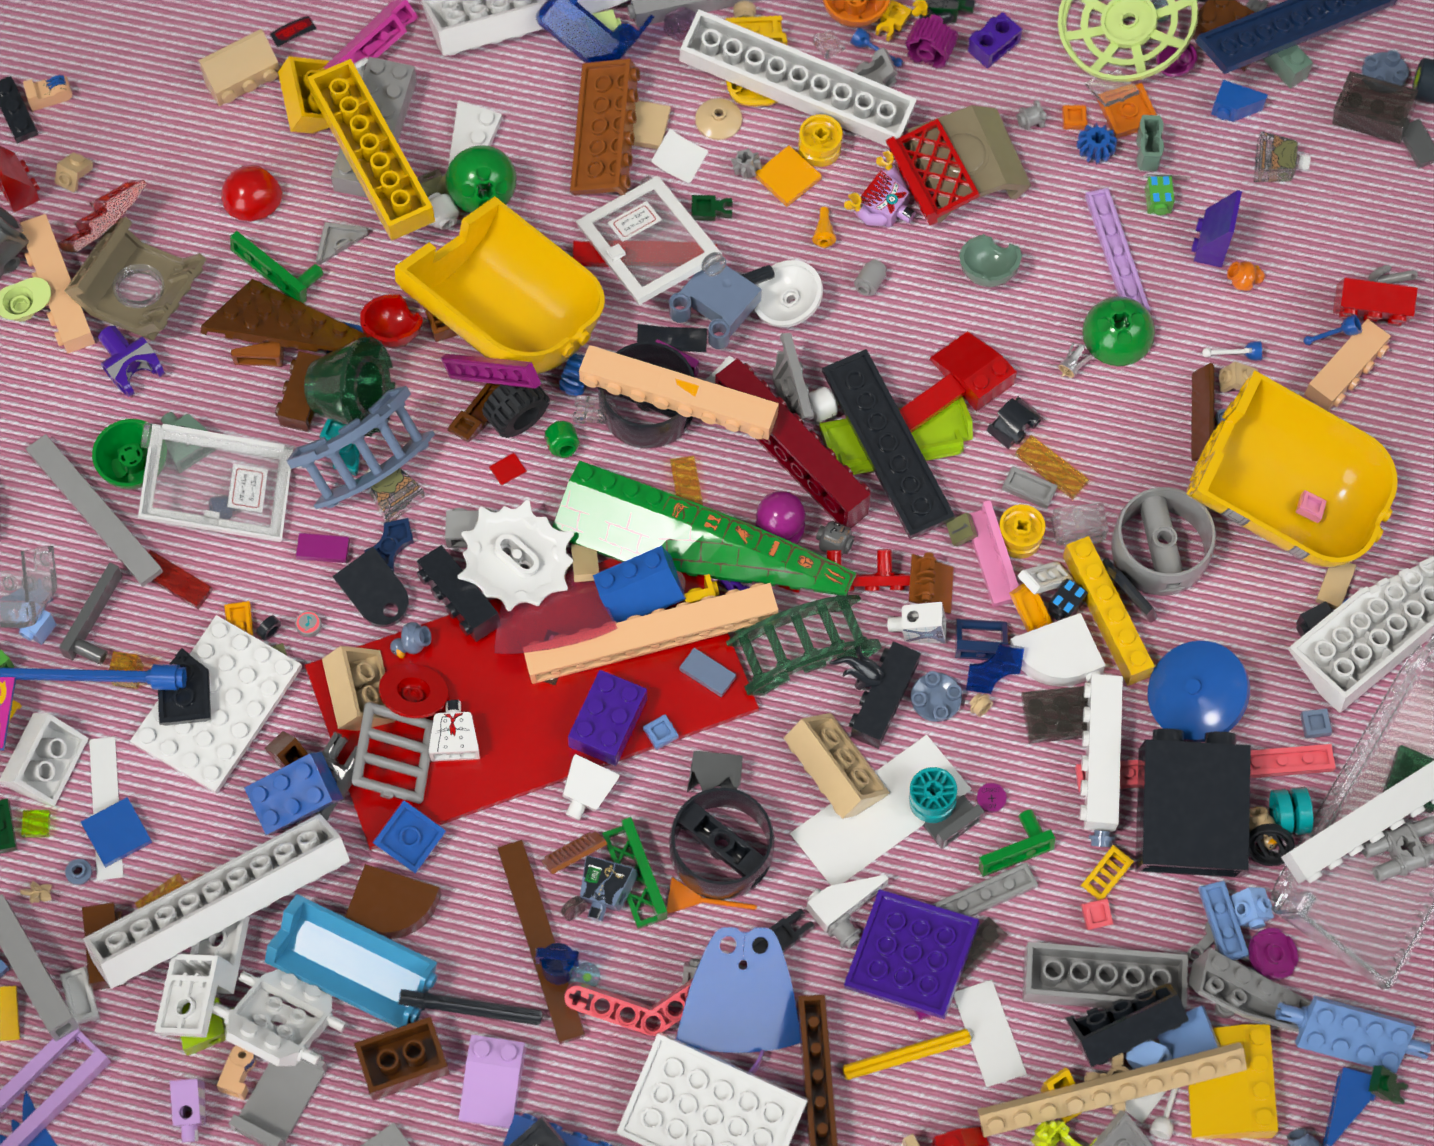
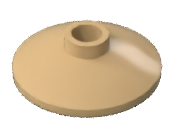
M715 98L704 102L698 108L695 123L700 133L705 137L713 140H725L734 136L739 131L742 125V114L738 106L733 102L723 98Z

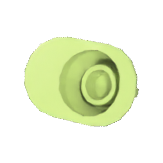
M33 277L3 288L0 291V316L19 322L30 319L36 312L43 309L50 300L51 288L48 282L42 278Z

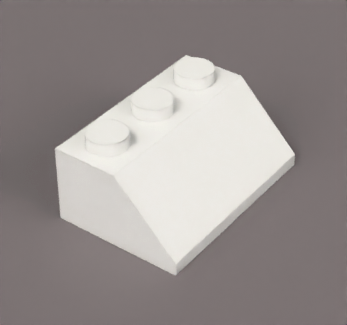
M33 713L0 777V783L21 795L55 807L89 738L49 713Z

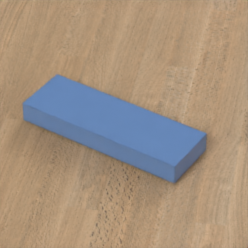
M1225 881L1199 886L1198 891L1218 952L1232 960L1247 958L1249 953Z

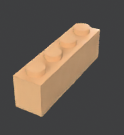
M1369 319L1361 325L1362 333L1351 336L1308 384L1304 395L1326 411H1329L1333 406L1338 407L1346 397L1344 393L1348 389L1352 391L1360 382V375L1362 373L1367 375L1375 365L1373 361L1377 356L1382 358L1390 348L1387 344L1391 336Z

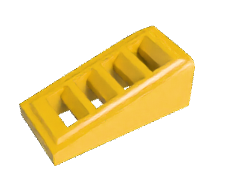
M1113 845L1081 884V887L1096 899H1104L1134 861ZM1113 856L1124 866L1119 868L1109 859ZM1105 864L1117 872L1115 877L1103 868ZM1098 872H1101L1111 882L1107 884L1096 875ZM1092 880L1104 888L1102 893L1090 884Z

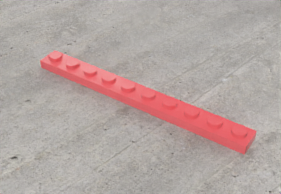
M1331 744L1251 750L1250 778L1334 772L1336 768ZM1138 760L1120 761V789L1137 788ZM1076 764L1075 772L1078 792H1080L1081 781L1085 780L1086 771H1081V764Z

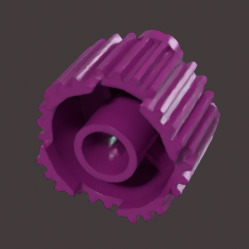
M931 15L930 18H919L914 22L905 42V47L909 50L907 57H910V60H914V63L920 64L923 61L925 64H933L932 68L941 69L945 67L956 45L958 32L951 29V27H947V24H943V19L940 16Z

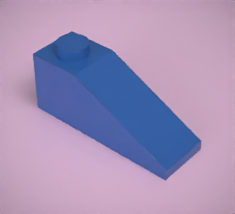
M1345 1067L1339 1071L1322 1146H1332L1370 1101H1374L1375 1095L1368 1091L1371 1075Z

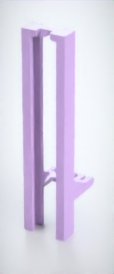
M79 1029L74 1030L58 1041L52 1039L0 1090L1 1114L75 1040L79 1043L84 1042L94 1052L0 1146H27L111 1063L108 1057Z

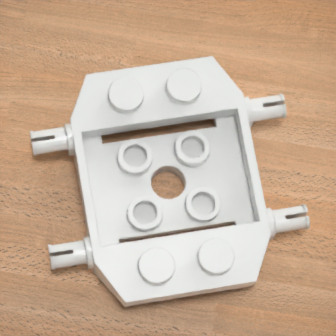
M279 969L264 974L261 977H255L243 971L239 976V981L252 988L234 1009H229L216 1002L212 1013L225 1019L227 1041L276 1066H296L302 1058L316 1066L321 1055L309 1050L313 1040L318 1038L327 1026L342 1033L347 1024L346 1021L333 1016L331 1013L332 995L320 990L315 985H309L297 979L293 974L285 973ZM271 993L277 997H270L268 995ZM281 999H283V1000H285V1001H287V1002H289V1003H291V1004H293V1005H295V1006H297V1007H299V1008H301V1009H298V1008H295V1009H294V1008H292V1007H290V1006H288V1005L282 1003V1000H281ZM303 1010L314 1015L315 1017L312 1018L306 1015V1013ZM272 1022H280L283 1025L276 1026Z

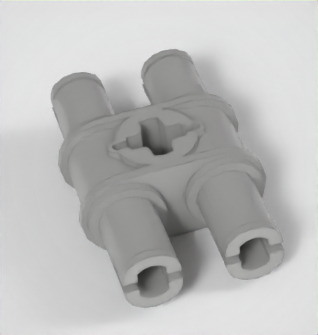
M1433 816L1413 824L1406 822L1393 831L1385 830L1383 831L1385 836L1372 844L1370 841L1362 844L1364 847L1362 853L1365 858H1370L1385 851L1389 852L1392 858L1391 861L1372 869L1377 882L1398 874L1406 876L1408 872L1421 867L1426 868L1430 865L1431 861L1434 860V843L1424 847L1419 838L1434 832ZM1402 846H1403V848H1407V847H1408L1410 851H1409V852H1408L1407 850H1404V851H1403V850L1401 849V847H1402Z

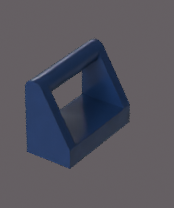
M956 618L955 658L1006 661L1008 653L1007 622ZM962 629L1001 631V642L962 640Z

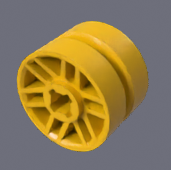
M820 114L807 118L799 130V154L814 167L829 166L839 158L842 144V128L834 118Z
M1024 504L1014 505L1008 508L1001 516L999 528L1008 555L1013 558L1023 559L1034 555L1039 550L1045 532V520L1042 514L1034 507Z

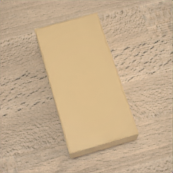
M576 544L571 545L574 582L594 581L593 575L599 573L597 550Z
M1348 563L1341 566L1328 567L1315 602L1321 604L1326 601L1330 608L1337 609L1343 603L1357 565Z

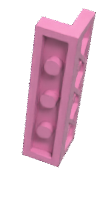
M991 500L983 502L982 510L969 514H971L978 537L971 541L992 605L996 607L1012 603L1009 592L1019 585Z

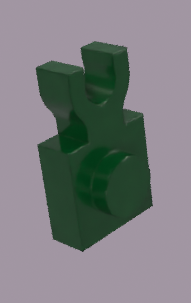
M692 195L691 216L695 221H715V215L732 219V210L724 209V207H732V198L716 201V195Z
M1373 1066L1368 1091L1383 1101L1404 1105L1405 1099L1400 1097V1090H1407L1408 1085L1397 1082L1398 1075L1384 1066Z

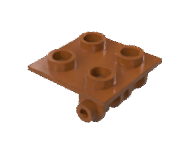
M931 552L924 553V557L911 554L909 602L916 604L942 602L944 612L951 614L954 567L937 562L934 553Z

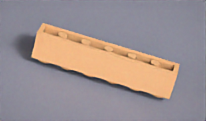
M46 214L20 222L23 228L22 233L29 240V243L26 245L28 252L24 253L29 267L34 266L36 272L32 273V276L42 278L48 282L51 288V297L46 305H49L51 311L47 312V316L51 326H57L58 332L54 334L59 347L64 345L68 354L95 344L82 307L65 292L71 279Z

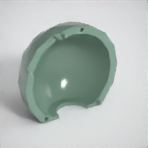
M982 234L970 239L962 246L959 258L962 271L968 279L979 286L990 288L1004 285L1017 274L1022 254L1019 246L1009 244L1008 247L1002 248L994 243L992 237Z

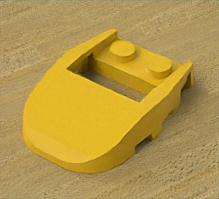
M782 15L726 18V21L787 45L786 33H783L781 26ZM726 80L729 95L738 104L744 106H769L778 103V101Z

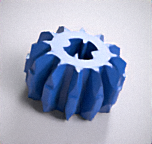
M1096 122L1093 128L1087 125L1084 131L1079 133L1076 147L1080 150V157L1087 156V163L1094 159L1098 164L1100 159L1107 162L1109 157L1114 155L1117 138L1114 137V130L1107 131L1106 124L1101 128Z
M573 354L567 361L559 382L560 390L571 396L579 397L587 388L583 382H580L579 369L585 357L584 355Z

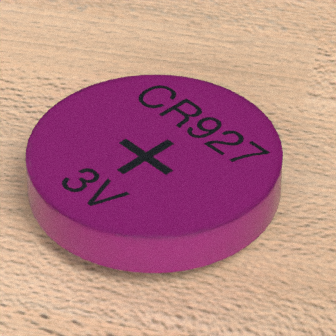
M987 783L981 786L976 797L977 804L985 812L989 813L1000 811L1005 806L1007 799L1005 790L995 783Z

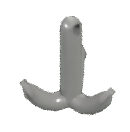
M1384 265L1370 273L1368 280L1393 284L1414 280L1418 277V273L1415 270L1384 275L1391 270L1390 265Z

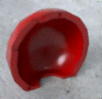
M258 165L241 166L228 175L222 185L221 199L223 208L230 216L242 221H256L269 216L277 209L281 203L283 192L277 180L266 169Z
M400 294L382 295L369 301L360 313V324L366 337L380 347L396 349L406 346L418 336L423 324V318L418 313L413 315L410 312L406 300Z

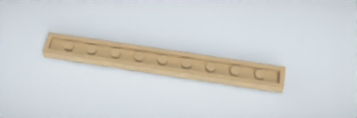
M1239 1042L977 1109L984 1137L1245 1071L1247 1067L1244 1050Z

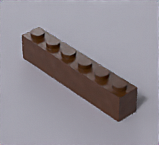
M825 994L798 996L797 1009L804 1096L808 1099L805 1106L808 1146H838Z

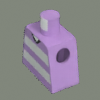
M199 1079L170 1081L173 1126L181 1127L182 1143L198 1142V1126L206 1124L205 1082ZM192 1108V1116L186 1118L185 1113L187 1109Z

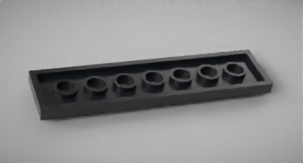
M867 349L823 367L822 373L909 539L954 520L955 515Z

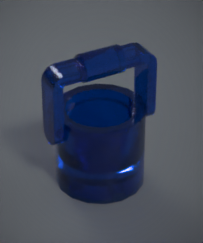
M552 943L546 948H536L535 960L536 964L541 962L542 974L545 979L552 984L560 985L569 982L573 978L576 967H579L580 956L579 951L572 950L566 944Z

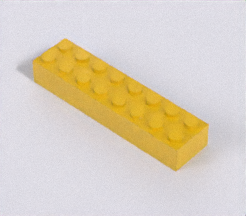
M346 60L307 77L310 92L391 241L435 222L432 204L352 60Z

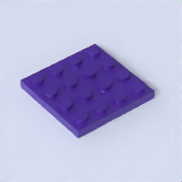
M879 889L845 979L844 988L945 1020L978 929L979 919Z

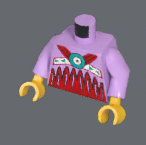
M885 151L883 155L886 158V162L880 156L877 157L876 163L878 166L885 167L886 169L879 171L861 196L857 193H852L848 195L852 202L850 200L844 202V207L847 210L854 209V213L868 226L892 227L898 218L909 224L916 214V211L907 206L910 196L909 189L896 166L892 165L894 156L891 152Z

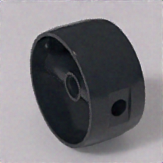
M638 342L625 346L616 352L620 355L695 377L690 364L684 356L672 347L662 343ZM598 387L599 409L607 428L617 439L633 447L646 449L668 445L681 437L692 422L693 416L684 417L677 411L670 409L662 410L645 401L636 402L628 396L619 394L617 396L636 403L642 411H655L671 418L657 424L645 425L630 422L612 410L605 399L608 391Z
M732 788L704 790L687 800L673 820L669 836L671 862L681 881L695 893L711 899H734L753 890L767 874L774 854V830L764 808L750 795ZM715 807H727L749 815L758 823L765 834L768 844L765 857L705 810ZM681 828L706 847L713 858L722 860L740 874L742 878L720 882L705 879L692 872L683 863L676 849L675 843ZM725 840L729 845L725 848H719L715 845V842Z

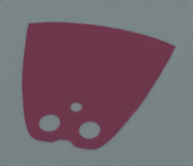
M572 563L565 574L567 591L550 594L539 606L525 602L518 604L511 611H507L502 602L499 614L500 622L497 626L495 653H527L564 647L605 635L616 630L617 626L608 607H605L602 603L595 584L592 581L574 582Z

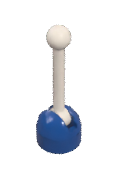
M1252 341L1246 344L1244 349L1211 350L1210 348H1204L1202 355L1210 357L1211 355L1245 354L1249 360L1261 361L1262 343L1261 341Z

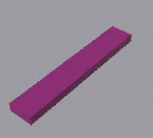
M448 353L441 357V361L450 379L537 388L542 384L532 362Z

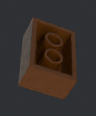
M1208 0L1198 11V22L1192 38L1196 40L1200 34L1255 12L1237 0ZM1248 64L1239 69L1245 72L1251 64Z
M431 1016L354 1043L373 1101L450 1074Z

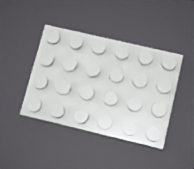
M216 615L190 653L194 659L209 669L211 720L167 726L160 725L157 701L130 742L149 755L218 794L302 669V665Z
M659 1032L616 1133L643 1146H789L808 1099Z

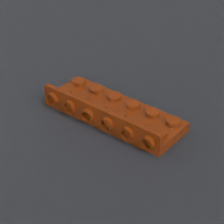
M631 59L582 63L570 184L572 195L618 192L622 196L628 192V188L631 186L629 171L633 164L631 154L632 145L635 142L633 127L637 121L635 105L639 99L637 83L641 77L639 68L636 67Z

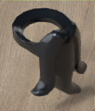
M858 646L855 651L858 658L843 656L829 662L831 665L842 663L850 665L852 668L845 670L843 676L852 675L855 677L854 686L857 690H862L865 687L879 686L881 679L885 676L882 668L862 653L861 646Z

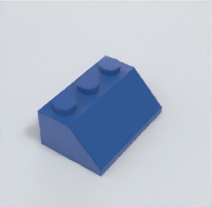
M662 546L593 575L600 599L612 621L617 623L626 621L627 618L634 615H649L654 610L667 608L686 599L673 559Z

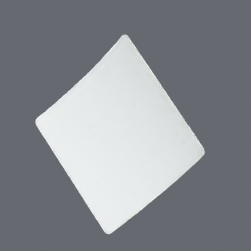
M669 129L651 162L674 177L691 183L708 150L688 141Z

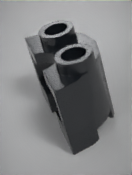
M1017 396L1015 400L1011 398L997 412L998 418L988 425L986 431L1009 449L1014 443L1018 445L1025 438L1026 433L1024 431L1027 428L1031 427L1034 429L1037 427L1042 417L1041 414Z

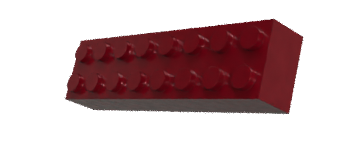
M737 358L715 375V384L779 403L778 416L769 440L763 438L756 440L835 522L852 528L868 515L871 494L867 485L863 482H858L852 470L837 460L833 450L829 447L825 448L820 443L818 435L812 430L809 431L804 426L802 419L796 413L792 414L787 409L784 400L779 396L776 397L771 392L769 385L754 375V371L749 364H743Z

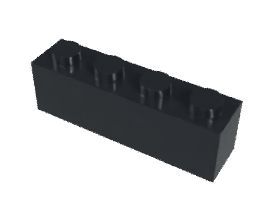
M442 545L417 560L419 569L417 575L424 585L429 584L435 599L438 602L443 601L446 605L447 613L452 619L457 618L460 622L459 626L466 636L471 635L477 642L501 626L499 613L476 585L458 579V574L463 570Z
M894 641L890 649L885 647L880 658V662H882L881 668L885 676L881 679L879 686L871 687L869 692L864 691L859 702L862 708L859 714H853L849 723V727L852 728V738L879 749L920 662V652Z

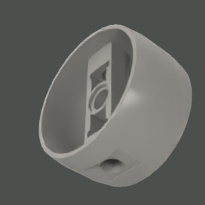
M1158 487L1143 491L1127 503L1116 521L1111 540L1114 564L1136 589L1144 593L1158 596L1180 593L1195 584L1209 565L1216 541L1213 519L1203 504L1189 497L1183 490ZM1169 512L1187 520L1197 530L1203 542L1204 559L1186 571H1183L1176 543L1177 533L1172 527ZM1140 513L1154 571L1138 563L1130 555L1122 539V526L1129 519ZM1158 539H1165L1169 544H1162Z

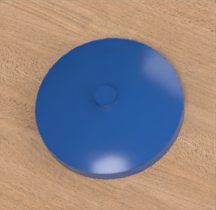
M1191 641L1170 650L1155 666L1148 684V703L1154 719L1162 728L1184 731V741L1204 742L1205 733L1229 732L1241 720L1250 698V681L1243 663L1228 648L1211 641Z

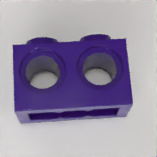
M1002 12L997 17L993 16L990 18L985 27L980 31L976 30L971 34L968 52L988 69L1020 43L1022 28Z

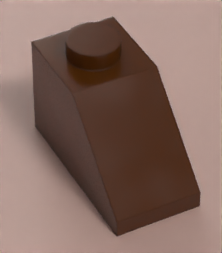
M284 731L264 748L280 768L308 755V752L299 741Z

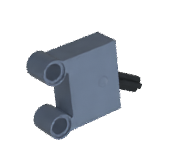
M715 257L708 260L701 266L702 270L697 272L680 292L673 294L669 299L670 318L677 323L686 322L689 320L691 308L712 321L708 326L709 345L715 349L727 347L733 333L761 302L762 289L756 285L775 277L774 270L770 265L740 275ZM683 306L685 308L680 310L676 309L675 307ZM717 332L724 333V335L722 336H716L714 334Z

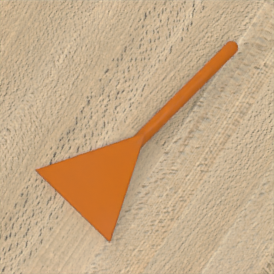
M671 877L667 914L702 903L751 910L757 909V906L754 904L701 897Z

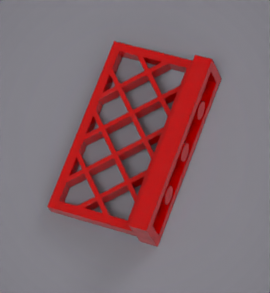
M938 118L897 139L893 136L885 140L889 152L893 154L894 161L929 226L937 223V218L980 197L977 188ZM937 127L939 131L937 141L925 138L928 131ZM910 140L919 142L916 151L905 149L903 144ZM923 143L934 145L931 155L920 153ZM939 147L949 149L950 153L947 159L935 157ZM917 158L929 160L926 170L915 167ZM933 162L945 164L942 174L930 172ZM949 166L960 169L958 178L946 176ZM928 177L939 179L936 189L925 186ZM943 181L955 183L952 193L940 191ZM959 185L970 187L972 193L964 197L956 195ZM938 195L950 198L948 205L938 209L935 204Z

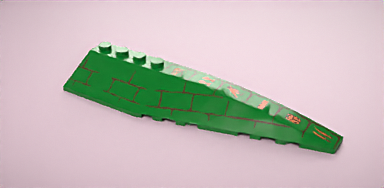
M580 460L568 481L552 528L559 531L574 532V536L569 543L597 550V553L620 562L627 561L662 546L671 555L676 571L687 573L689 576L710 574L712 579L752 584V581L764 584L771 583L773 587L775 585L790 586V589L800 590V588L813 589L814 592L842 596L847 595L856 577L855 572L763 529Z

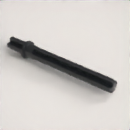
M400 989L398 997L399 1005L419 1007L421 1011L432 1009L532 1025H540L542 1020V1011L539 1009L428 993L426 989L424 992Z

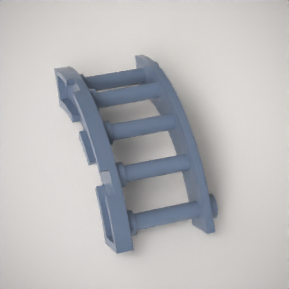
M407 386L388 390L368 409L371 414L361 421L356 418L338 430L340 434L328 441L323 437L297 447L286 460L291 469L300 466L306 468L322 495L314 504L315 509L322 507L332 508L340 501L373 486L407 463L418 452L425 450L429 446L428 442L435 433L433 430L419 433L404 407L405 401L411 395ZM395 411L411 437L402 448L387 424V418ZM373 428L380 430L394 454L381 465L378 464L364 440L365 434ZM350 443L357 446L371 470L357 479L353 478L339 454V449ZM325 456L330 458L345 484L330 490L314 462Z

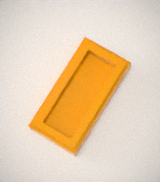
M1024 583L1009 592L1027 632L1053 623L1039 593L1033 594Z

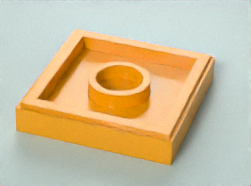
M790 145L763 165L762 169H758L755 172V178L786 207L822 178V175Z

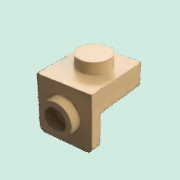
M71 153L57 163L55 183L75 192L78 189L79 179L92 170L93 161L84 158L80 154Z
M1236 361L1222 368L1219 371L1220 391L1226 393L1233 388L1240 390L1254 370L1258 372V369Z

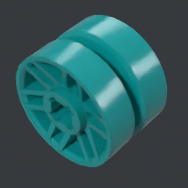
M928 767L916 773L911 780L909 804L913 814L920 820L928 823H939L952 815L957 801V784L954 777L948 771L938 767Z
M1291 788L1289 792L1287 789L1271 790L1269 795V813L1274 818L1276 824L1282 826L1291 835L1293 832L1296 835L1311 834L1313 830V809L1307 788Z

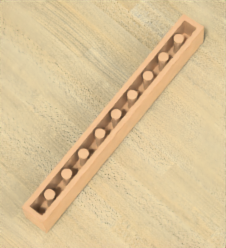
M756 583L750 586L749 589L741 591L739 589L730 590L722 596H707L699 602L680 603L676 608L668 610L663 608L657 609L649 615H634L627 618L626 621L618 623L615 621L607 622L599 628H584L576 634L568 636L566 634L557 635L552 640L545 642L534 641L529 643L528 646L523 647L532 684L779 620V613L771 583Z

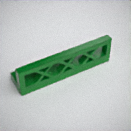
M632 817L621 820L622 826L603 832L602 836L608 844L606 846L612 862L620 864L625 856L634 860L636 864L634 869L638 870L640 875L636 881L642 883L645 889L641 897L629 893L626 900L637 929H641L666 920L667 909ZM624 833L627 842L623 850L612 846L610 838ZM628 847L630 848L631 854L626 852ZM615 852L620 854L618 859ZM646 893H647V896H648L649 901L644 899ZM633 899L636 900V901H638L636 907H635V904H634ZM641 904L652 907L655 916L640 920L638 910Z

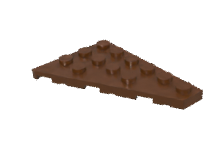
M251 279L201 325L200 331L204 335H207V332L225 334V338L240 339L263 344V340L278 342L280 347H294L305 351L330 350L334 351L335 355L350 356L357 359H365L376 348V344L369 340L364 333L254 279Z

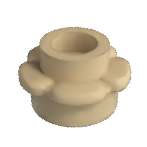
M980 693L975 695L969 703L971 705L970 712L972 714L975 713L978 717L987 713L993 705V702L989 699L990 695H981Z

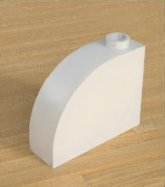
M1081 613L1010 639L1008 646L1014 661L1026 675L1050 686L1066 687L1085 681L1089 683L1092 674L1102 675L1105 669V663Z

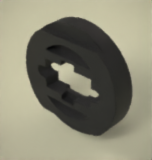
M1262 824L1255 827L1249 833V856L1255 862L1265 866L1284 864L1281 857L1295 848L1293 836L1278 824ZM1263 835L1273 837L1279 846L1278 853L1268 850L1267 846L1263 844ZM1280 837L1284 839V841L1286 842V846L1283 844ZM1255 842H1257V844L1259 845V847H1260V849H1261L1262 851H1260V850L1256 847Z

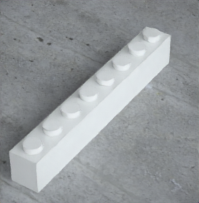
M1434 761L1281 857L1298 884L1306 879L1310 884L1322 876L1320 870L1328 866L1332 870L1343 863L1341 857L1348 853L1352 857L1364 849L1362 844L1367 840L1372 844L1385 836L1382 832L1383 830L1390 827L1393 831L1406 823L1403 819L1405 816L1410 814L1413 818L1425 811L1426 809L1423 805L1431 801L1434 805Z

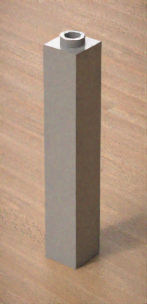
M631 0V5H627L629 18L634 19L636 27L667 21L669 12L672 16L671 20L678 19V16L683 18L696 15L698 9L704 12H711L734 7L736 3L741 1L754 3L763 0Z
M1 894L0 947L48 1032L55 1041H58L78 1029L79 1025L3 894Z

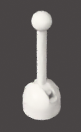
M1178 1088L1171 1090L1164 1115L1156 1118L1151 1125L1150 1133L1155 1137L1165 1140L1171 1138L1173 1124L1168 1117Z

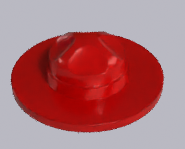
M402 664L389 669L382 676L379 683V696L386 707L400 716L425 718L438 713L445 706L448 698V687L445 680L431 668L418 664Z

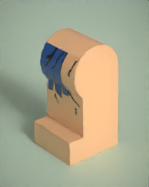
M56 75L48 80L45 79L34 83L32 79L23 81L32 111L68 101L72 97L68 78L64 75Z
M237 1045L233 1047L216 1085L219 1092L245 1101L249 1090L244 1081L248 1071L253 1069L256 1064L255 1054Z

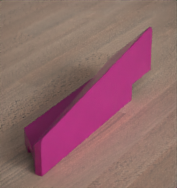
M407 0L391 1L324 68L328 69L349 59L356 63L363 58H378L407 32L405 26L414 22L419 17Z

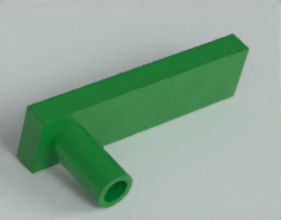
M238 231L230 236V248L233 253L285 295L304 303L307 301V288L324 275L322 269L317 264H313L299 277L295 278Z

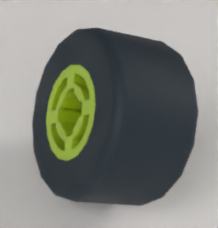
M1423 58L1414 76L1411 96L1415 100L1432 104L1434 103V60Z

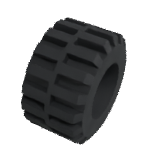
M500 385L488 397L482 412L501 437L510 438L531 428L545 413L549 406L550 398L540 386L537 388Z

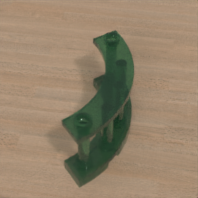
M847 593L846 596L837 595L808 602L770 616L748 628H741L735 631L734 636L726 641L727 646L742 647L753 673V681L744 686L747 695L765 696L772 690L790 681V675L801 670L806 674L826 667V661L843 656L858 658L855 652L858 646H861V651L866 657H870L880 650L882 646L879 639H867V637L863 636L851 606L861 600L860 595H848ZM829 612L843 613L854 641L845 642L841 640ZM818 614L832 643L829 647L819 650L814 648L802 620L803 618ZM791 622L805 651L803 656L793 660L787 659L775 631L776 628ZM766 634L778 662L776 668L768 672L762 671L751 644L752 641Z

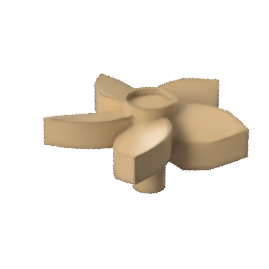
M32 881L31 889H21L20 893L30 896L31 903H38L40 900L44 902L50 901L52 885L43 884L39 886L35 881Z

